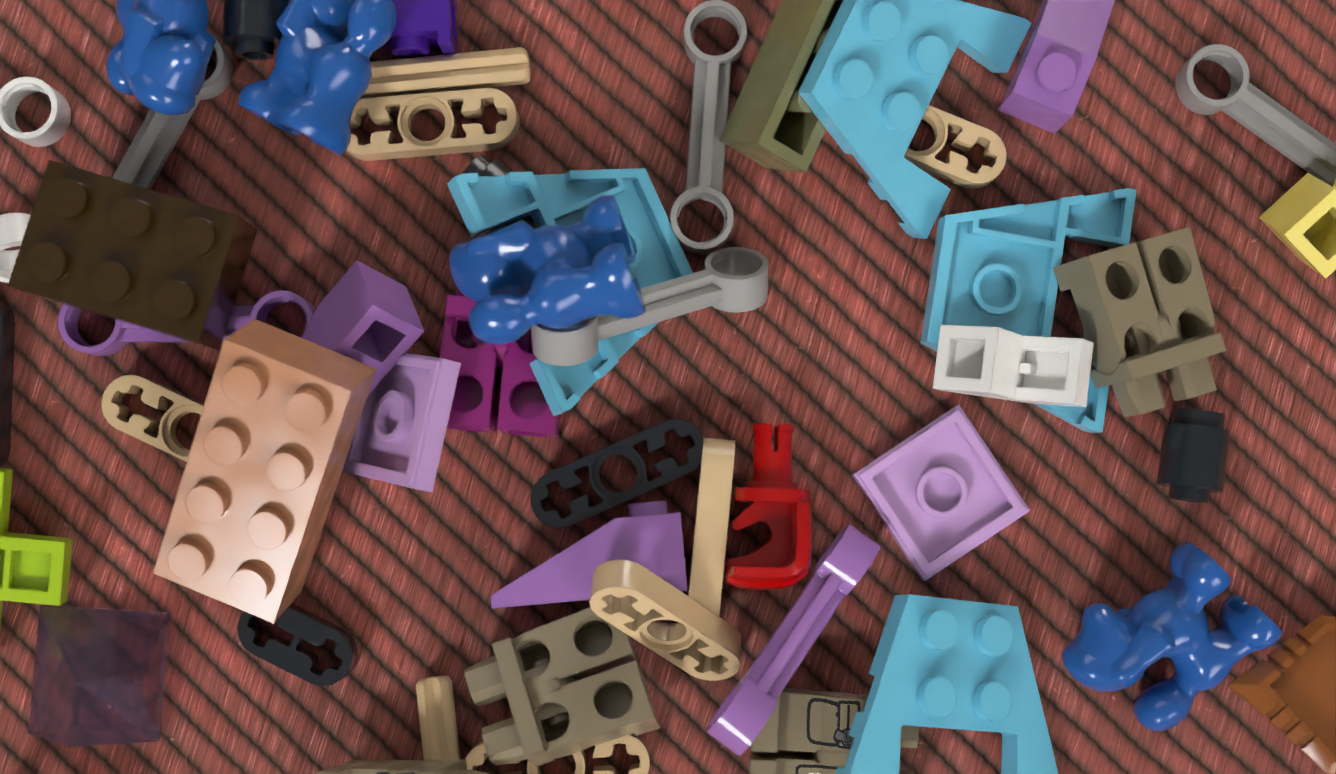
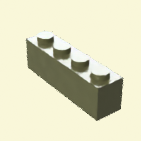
M782 0L721 134L720 142L767 169L807 172L826 128L798 91L843 0Z

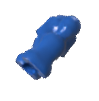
M116 0V16L124 31L122 38L110 50L106 62L107 76L112 86L125 95L135 96L142 105L154 112L165 115L188 113L195 106V98L203 86L207 66L216 43V39L206 30L209 20L207 1Z
M290 0L276 21L282 37L277 46L273 71L267 80H259L247 84L240 92L238 105L291 135L298 137L300 134L311 138V141L342 156L348 149L351 140L349 124L352 112L358 100L367 90L372 77L369 58L373 51L380 48L390 39L396 26L397 11L395 3L392 0Z
M614 195L600 196L591 201L584 213L583 220L569 226L546 225L532 228L527 222L521 220L512 225H502L471 241L457 242L450 250L449 263L453 281L460 292L468 299L477 302L469 312L470 327L478 340L487 344L501 345L516 341L530 327L539 323L546 327L561 329L571 327L594 316L613 315L618 318L631 319L646 312L637 278L632 277L629 264L636 259L633 245Z
M1189 541L1176 546L1169 557L1172 579L1163 589L1143 596L1132 607H1124L1119 609L1118 612L1107 604H1091L1084 610L1081 630L1073 642L1065 647L1062 653L1063 665L1070 675L1080 684L1099 692H1115L1130 687L1143 676L1145 669L1162 657L1170 658L1175 666V671L1171 678L1150 684L1139 693L1134 701L1133 711L1135 717L1142 726L1151 731H1165L1177 726L1188 716L1193 700L1199 691L1215 688L1226 678L1238 661L1256 650L1273 646L1283 634L1280 628L1254 604L1250 606L1237 593L1230 595L1222 603L1219 611V626L1209 631V624L1203 607L1211 598L1222 593L1230 585L1232 579L1215 560Z

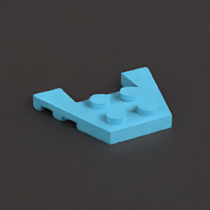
M843 0L798 93L845 154H852L870 177L867 183L880 200H887L901 218L898 224L905 233L912 238L927 239L951 189L905 159L906 150L956 48L963 51L992 73H1008L1031 26V22L1023 17L960 0Z
M646 168L570 170L566 174L534 175L533 172H509L506 176H478V173H465L455 176L447 183L471 238L527 215L532 217L537 228L546 225H573L583 220L584 213L591 201L600 196L614 195L633 245L636 259L629 264L632 277L637 278L640 289L693 273L681 245L672 230L671 223ZM658 323L599 340L597 353L591 359L581 364L555 366L544 363L539 359L530 362L531 369L553 417L570 410L598 379L604 377L619 362L618 359Z
M1125 188L1095 195H1078L1041 203L1017 204L950 214L940 218L938 221L920 343L937 352L940 325L1000 327L1022 336L1051 337L1058 282L1053 267L1061 265L1065 239L1112 248L1128 245L1137 190ZM1090 374L1086 407L1048 404L1034 405L1084 432L1102 433L1109 386L1095 388Z
M912 594L895 595L869 674L875 677L863 712H856L849 732V736L853 737L854 740L845 767H837L835 774H899L902 725L1001 733V774H1059L1018 606Z

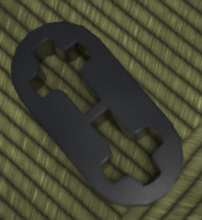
M293 603L290 604L277 621V625L281 629L295 635L292 642L282 637H275L264 643L260 640L263 629L255 624L257 616L245 611L240 615L237 626L238 637L246 650L311 684L318 686L333 685L349 676L356 666L358 649L352 635L343 628ZM330 639L335 641L337 645L334 654L342 659L341 666L332 665L323 672L317 668L319 657L302 648L305 641L315 646H322Z

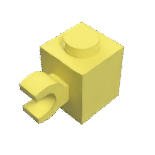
M1307 173L1259 218L1299 260L1324 278H1327L1336 270V180L1332 187Z

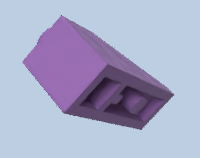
M1043 0L1002 97L998 111L1054 134L1070 120L1097 58L1115 0Z
M356 260L318 305L302 338L376 368L369 395L396 364L400 356H403L419 338L424 329L407 287Z
M666 501L628 504L629 517L613 519L491 595L492 608L590 600L593 571L598 565L610 560L636 562L678 590L688 591L681 513H667Z

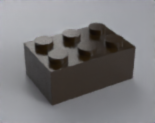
M49 160L8 286L43 299L220 350L258 229L235 214Z

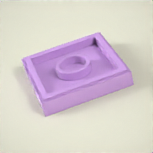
M409 353L401 355L392 369L367 396L342 472L433 492L461 363L444 358Z
M960 405L954 406L852 474V477L923 581H926L1030 511Z

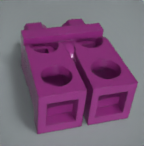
M457 287L456 295H447L446 319L439 357L461 363L447 429L495 433L499 370H503L497 429L502 434L559 439L561 414L553 417L529 364L537 359L532 350L531 327L516 341L501 345L487 344L478 340L469 324V312L477 302L468 299Z

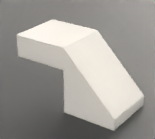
M940 325L933 389L1023 403L1086 407L1094 343L1083 338L1022 336L1000 327Z

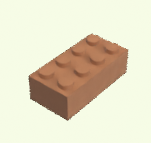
M256 319L226 337L223 341L153 574L275 623L302 591L376 368Z

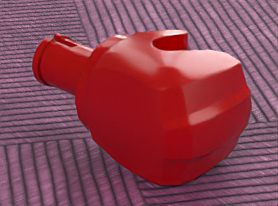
M753 424V481L746 482V487H737L733 490V501L752 503L740 511L730 521L729 526L730 529L737 531L757 522L766 528L767 537L753 551L728 559L725 565V581L729 585L743 589L777 590L795 585L809 572L812 551V503H809L810 490L797 489V483H791L792 432H794V425L778 424V426H774L773 451V424Z

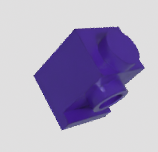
M392 0L397 11L396 26L390 39L382 45L384 49H391L392 54L401 57L426 56L429 54V48H440L443 55L458 53L457 0Z

